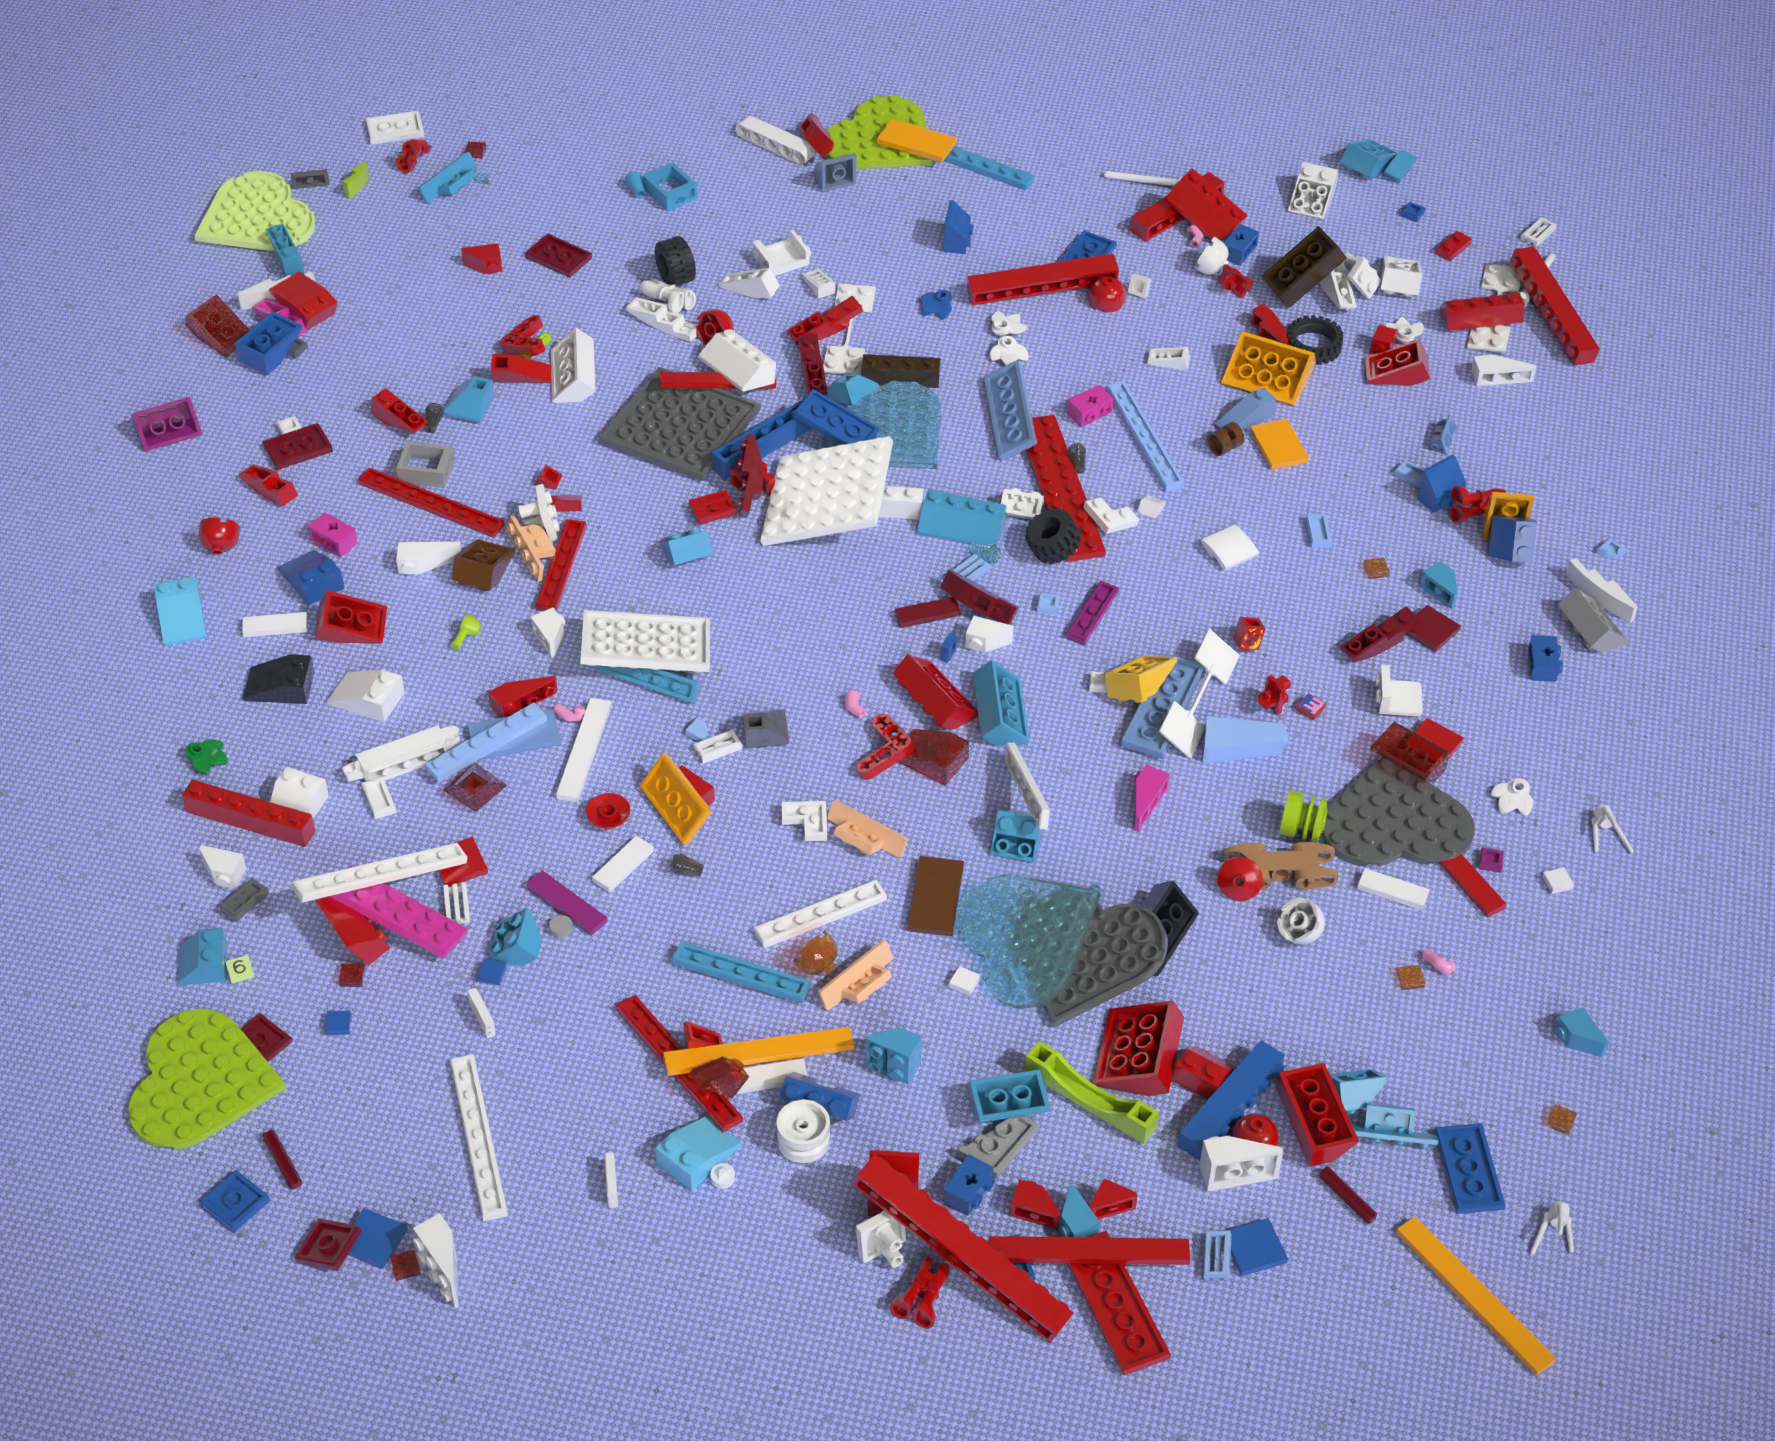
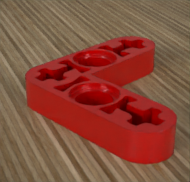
M533 315L528 317L501 339L499 343L503 352L527 356H537L543 353L546 348L542 339L531 338L543 327L540 316Z
M879 714L872 720L876 734L886 744L858 762L856 769L864 780L874 778L914 750V744L910 736L888 714ZM897 732L895 736L888 737L890 734ZM890 755L888 758L881 760L883 756Z

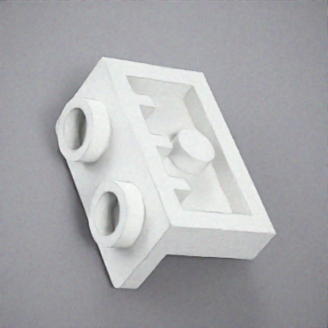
M1017 488L1004 489L1001 504L1007 505L1006 515L1034 520L1035 515L1041 514L1042 506H1044V496L1034 491L1029 493L1021 492Z

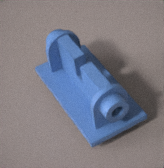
M1451 414L1448 415L1447 420L1442 419L1437 422L1434 431L1435 435H1433L1430 442L1432 450L1443 449L1444 454H1447L1449 447L1452 445V438L1457 431L1456 422H1453Z

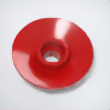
M604 793L594 797L586 808V815L590 823L604 829L616 828L624 824L631 813L630 804L627 799L615 793Z
M1233 857L1222 864L1218 872L1217 881L1221 892L1226 897L1235 901H1246L1256 896L1263 884V875L1260 867L1253 860L1246 857ZM1237 878H1242L1244 880V883L1237 884L1235 880Z

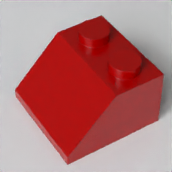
M1198 1046L1187 1048L1175 1064L1173 1082L1209 1099L1237 1066Z

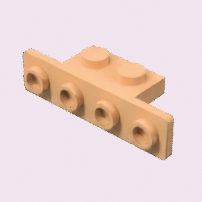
M510 515L507 532L512 536L515 547L519 548L523 561L527 562L531 575L535 576L537 582L542 581L544 566L540 558L555 556V548L541 524L521 527L515 515Z
M838 800L832 801L827 819L839 825L835 828L834 836L840 838L846 844L857 847L865 854L871 855L883 849L898 858L903 856L908 840L907 837Z
M881 940L818 991L824 1009L830 1010L844 998L860 1003L892 977L890 970L883 967L893 959L887 941Z

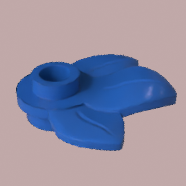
M943 289L936 293L929 292L922 295L919 299V302L923 304L922 316L937 312L940 319H946L952 311L950 304L952 301L951 292Z

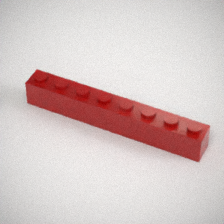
M1533 246L1514 249L1509 262L1510 266L1541 312L1542 317L1548 323L1568 358H1570L1573 365L1594 363L1600 350L1599 346L1536 248Z
M1114 253L967 276V291L973 306L1087 288L1100 277L1110 276L1118 279L1119 268Z

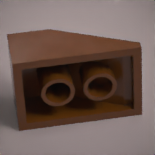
M477 539L455 556L452 580L458 581L459 584L464 586L472 585L478 587L479 590L489 591L499 583L516 549Z

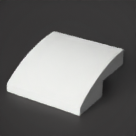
M1236 525L1201 540L1211 558L1215 556L1223 571L1255 558L1259 554V551L1249 537Z

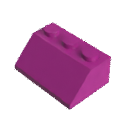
M190 397L130 415L136 434L145 452L203 435Z

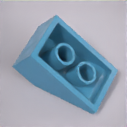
M1369 138L1349 142L1340 163L1344 164L1346 169L1350 171L1356 170L1360 172V176L1370 179L1379 176L1389 166L1398 152Z

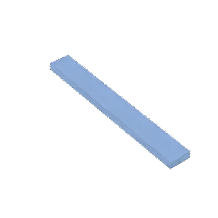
M1125 381L1106 385V391L1113 397V403L1165 492L1184 488L1185 482Z

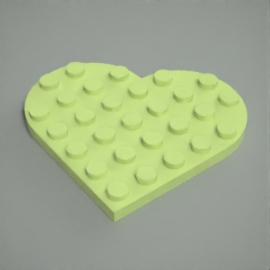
M251 171L243 173V176H239L236 179L232 177L223 183L195 234V240L205 243L274 251L266 228L284 224L295 246L307 242L313 234L316 226L313 211L311 212L308 209V205L292 199L290 185L284 181L283 177L266 171Z

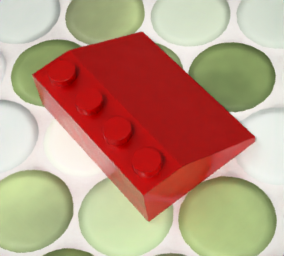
M1173 1000L1109 1009L1093 1080L1094 1085L1146 1096L1169 1093L1184 1022V1016Z

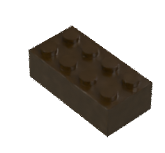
M1317 226L1262 274L1261 277L1284 304L1290 308L1345 261L1347 257L1320 226Z

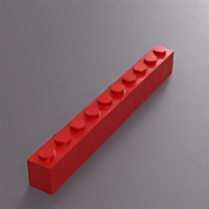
M874 1154L856 1175L852 1183L855 1188L1047 1342L1051 1343L1073 1315L1074 1312L1069 1309L1065 1302L1057 1300L1049 1293L1045 1286L1033 1281L1025 1270L1013 1265L1006 1255L993 1249L986 1239L973 1233L966 1223L958 1221L949 1213L946 1207L938 1205L930 1198L926 1191L914 1186L906 1175L894 1170L884 1158H879Z

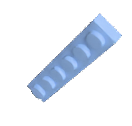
M532 703L426 763V770L439 783L546 722L547 715L535 703Z

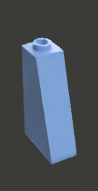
M1207 716L1203 763L1282 754L1283 746L1288 745L1289 733H1285V724Z

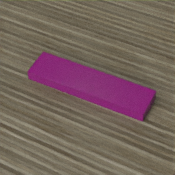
M1100 580L1066 633V639L1085 646L1117 596L1119 587Z
M543 870L526 883L527 889L561 914L569 917L573 923L591 936L608 922L605 915Z

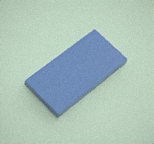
M553 708L542 710L547 715L546 722L479 760L561 745ZM507 717L468 724L470 738Z

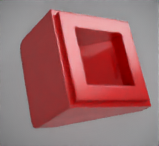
M545 465L534 485L543 484L544 488L556 490L563 475Z

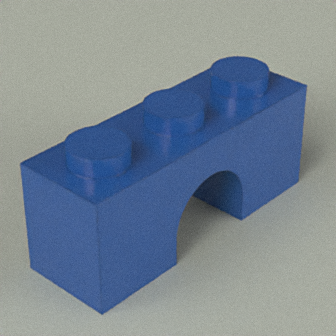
M797 1072L786 1075L780 1099L788 1102L803 1099L815 1101L824 1107L829 1116L848 1121L855 1116L861 1094L841 1087L830 1088L815 1083V1078Z

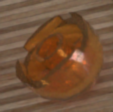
M826 930L822 932V938L817 935L799 952L802 956L799 961L796 958L793 960V963L805 974L819 975L822 972L828 974L837 965L834 961L838 956L839 949L834 938Z

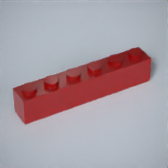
M1210 172L1203 175L1208 182L1221 193H1224L1225 182ZM1163 198L1132 217L1130 232L1147 242L1186 218Z
M192 779L182 794L187 813L298 846L306 847L316 832L312 814Z

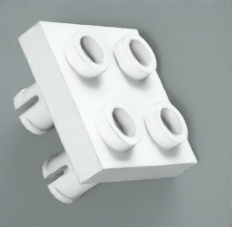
M543 484L535 486L537 493L536 502L519 505L521 517L523 519L524 517L540 514L541 516L524 519L525 526L541 524L546 529L550 541L558 540L557 531H560L558 520L554 519V517H557L555 505L550 504L553 503L550 491L546 492Z
M883 1210L880 1214L866 1219L856 1226L858 1255L863 1263L881 1254L893 1268L903 1263L904 1257L899 1252V1249L902 1247V1243L906 1241L905 1227Z

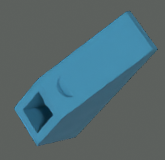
M284 224L266 228L267 235L285 277L288 275L292 276L298 271L304 274L301 255Z

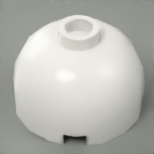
M1216 237L1211 240L1212 244L1205 248L1197 263L1199 265L1194 267L1205 275L1217 274L1220 270L1223 271L1224 264H1229V261H1227L1228 249Z
M1298 897L1290 900L1282 907L1281 911L1283 912L1281 918L1278 917L1277 924L1279 932L1284 938L1295 944L1306 945L1314 942L1321 936L1324 931L1325 918L1324 913L1317 904L1308 899Z

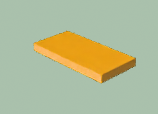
M891 119L877 138V144L940 163L945 160L957 143L956 137L896 119Z
M666 753L661 754L639 786L682 844L688 845L712 812Z

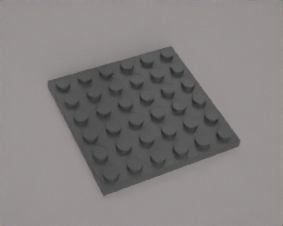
M658 367L599 436V443L703 481L713 469L712 452L739 437L761 410V404L719 388H661L658 373L672 371Z

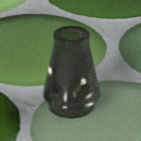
M430 403L425 408V419L428 421V424L425 425L424 430L428 433L436 432V428L444 415L443 407L440 404Z
M1080 443L1072 444L1068 447L1067 455L1077 474L1084 473L1086 448Z
M682 853L680 855L674 854L670 871L675 872V875L701 877L704 864Z

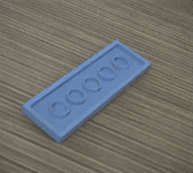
M1016 360L984 376L998 456L1002 461L1037 444L1022 365L1019 360Z
M1168 653L1164 654L1167 657H1177ZM1177 657L1176 664L1157 692L1148 697L1147 701L1140 703L1122 739L1121 746L1163 759L1170 741L1159 732L1173 701L1186 710L1205 671V667L1200 663Z

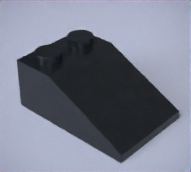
M289 654L252 666L243 694V701L307 704L315 673L311 655Z

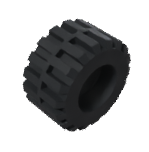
M675 236L656 243L655 261L658 271L666 284L679 286L695 279V260L689 245L681 236Z
M1050 508L1048 511H1041V514L1034 516V520H1030L1028 523L1029 527H1026L1025 530L1026 542L1036 558L1043 563L1048 562L1049 564H1054V562L1061 563L1063 559H1069V556L1076 552L1075 549L1079 548V542L1082 538L1080 536L1081 532L1071 515L1065 510L1062 511L1061 508L1056 510Z

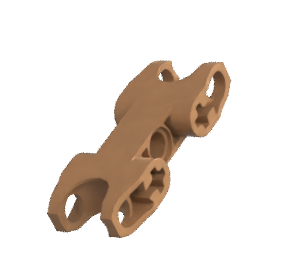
M1299 842L1291 847V851H1266V846L1262 843H1244L1224 849L1223 859L1225 862L1233 857H1246L1253 860L1260 867L1263 875V884L1260 890L1267 889L1271 885L1270 881H1295L1296 887L1301 890H1316L1337 884L1339 878L1338 871L1319 865L1334 860L1335 849L1330 845ZM1322 852H1328L1326 855H1320ZM1232 853H1238V854H1240V855L1230 856V854H1232ZM1243 879L1235 880L1237 884L1244 883Z

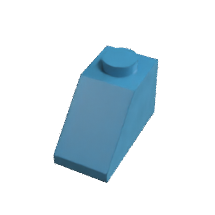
M1439 561L1423 572L1420 587L1450 609H1453L1457 597L1456 573Z
M1583 1007L1558 1017L1555 1032L1557 1037L1568 1048L1598 1057L1605 1056L1609 1041Z
M1074 1185L1070 1186L1061 1214L1060 1235L1062 1237H1089L1098 1234L1099 1220Z

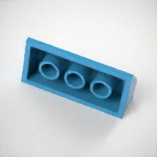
M928 489L922 505L917 534L996 550L1006 523L1007 505Z
M990 660L973 672L981 736L984 740L996 746H1005L1007 743L1013 742L1016 745L1028 744L1030 739L1021 678L995 661Z

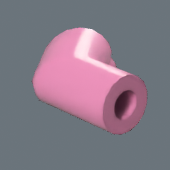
M849 690L845 695V708L861 719L865 716L866 709L858 705L860 694L856 690Z
M557 704L553 709L554 713L566 722L581 721L586 712L582 706H576L574 711H569L561 704Z
M1426 949L1423 952L1422 958L1443 975H1450L1451 972L1456 970V965L1452 960L1446 961L1430 949Z

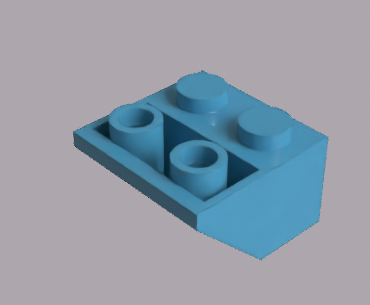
M700 528L685 531V536H681V533L667 536L664 542H660L661 548L671 566L713 554L707 530L701 531Z
M999 809L990 854L1035 862L1042 829L1038 828L1032 814Z
M901 1027L868 1035L866 1038V1067L876 1073L880 1072L887 1075L894 1081L903 1082L908 1085L921 1065L922 1036Z

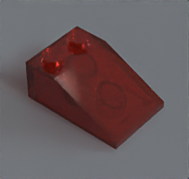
M217 294L188 313L185 326L197 339L225 358L236 351L235 343L250 331Z
M913 729L909 736L914 744V750L908 756L898 761V763L946 786L969 759V741L951 732Z

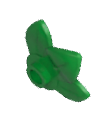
M208 739L201 743H190L185 748V756L188 761L192 762L195 770L203 774H208L212 765H225L228 763L227 756L221 750L224 746V743L221 741Z

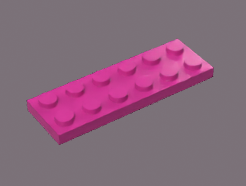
M385 883L330 896L443 959L459 944L468 931L466 927Z

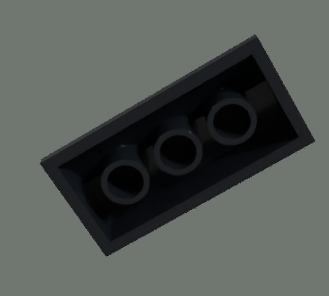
M1174 880L1155 884L1140 908L1145 907L1159 918L1167 934V953L1162 965L1153 975L1155 977L1160 975L1199 915L1198 910Z

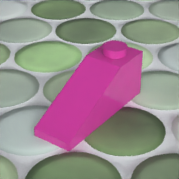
M1148 764L1145 765L1142 771H1138L1134 778V783H1136L1134 831L1137 832L1144 825L1169 787L1170 774Z

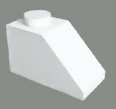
M550 608L531 616L532 632L552 658L556 655L564 637L563 626H565V620L554 608Z
M973 616L966 632L965 648L986 653L1011 644L1013 642L1014 626Z
M201 845L199 848L201 858L214 884L236 889L246 870L243 854Z

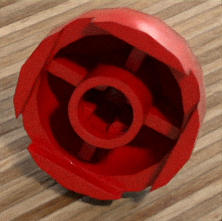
M1105 276L1096 279L1091 284L1088 302L1093 309L1096 310L1097 307L1102 309V312L1110 313L1120 310L1122 305L1125 304L1126 291L1120 280Z
M710 309L700 313L697 317L699 321L696 331L698 337L705 345L717 333L724 332L725 330L734 331L731 317L723 310Z
M218 517L203 519L200 521L198 528L199 541L211 553L221 555L223 552L232 550L238 543L240 526L227 519V523L221 522Z
M1251 1113L1241 1117L1236 1121L1230 1137L1277 1147L1279 1144L1278 1129L1273 1121L1261 1114Z

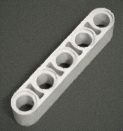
M747 116L735 127L739 137L797 164L804 165L816 154V150L808 141L753 116Z

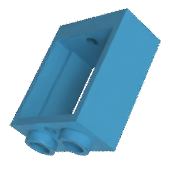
M674 162L643 175L644 190L667 212L698 199L697 183ZM674 179L681 185L666 192L659 184Z

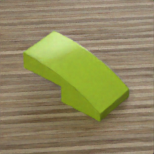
M365 161L351 169L352 175L342 181L344 195L349 199L356 195L369 179L368 165Z

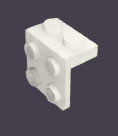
M1345 253L1347 259L1344 263L1346 269L1350 272L1347 277L1365 298L1370 299L1382 280L1377 275V271L1369 266L1367 259L1361 256L1357 258L1349 253Z
M1381 665L1380 673H1376L1375 686H1378L1376 702H1379V714L1421 716L1423 712L1421 683L1390 680V666Z

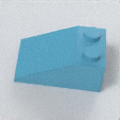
M196 577L154 584L164 646L207 638Z
M705 1116L672 1132L655 1148L656 1164L692 1192L710 1175L712 1168L717 1164L725 1162L742 1146V1142L727 1131L723 1133L708 1116Z

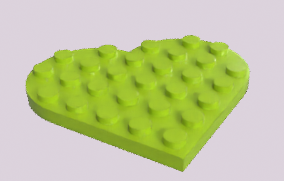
M899 95L874 96L858 106L853 120L844 119L827 129L834 141V147L825 157L832 159L855 153L856 169L932 165V160L877 144L878 136L891 119L927 129L924 113L919 105Z
M209 1009L182 1011L159 1025L148 1042L146 1059L151 1075L146 1077L132 1094L128 1110L129 1118L134 1132L146 1144L159 1149L160 1147H173L174 1150H179L206 1140L281 1093L287 1087L277 1072L230 1017Z

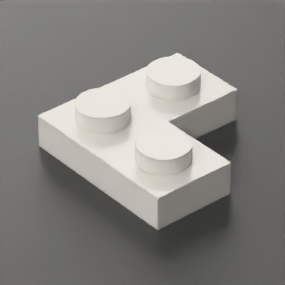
M1101 497L1085 501L1083 506L1106 534L1137 526L1139 518L1129 507L1112 510Z
M826 801L782 802V825L804 824L805 841H827Z

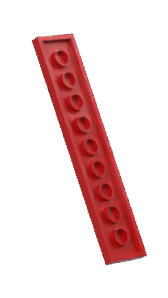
M1047 415L1032 418L1037 444L1025 451L1041 495L1044 496L1046 509L1048 511L1050 508L1054 510L1061 508L1062 511H1067L1081 532L1080 536L1082 538L1079 542V548L1075 549L1076 552L1073 555L1071 554L1065 562L1105 557L1106 550L1096 523L1083 508L1087 499L1056 416Z

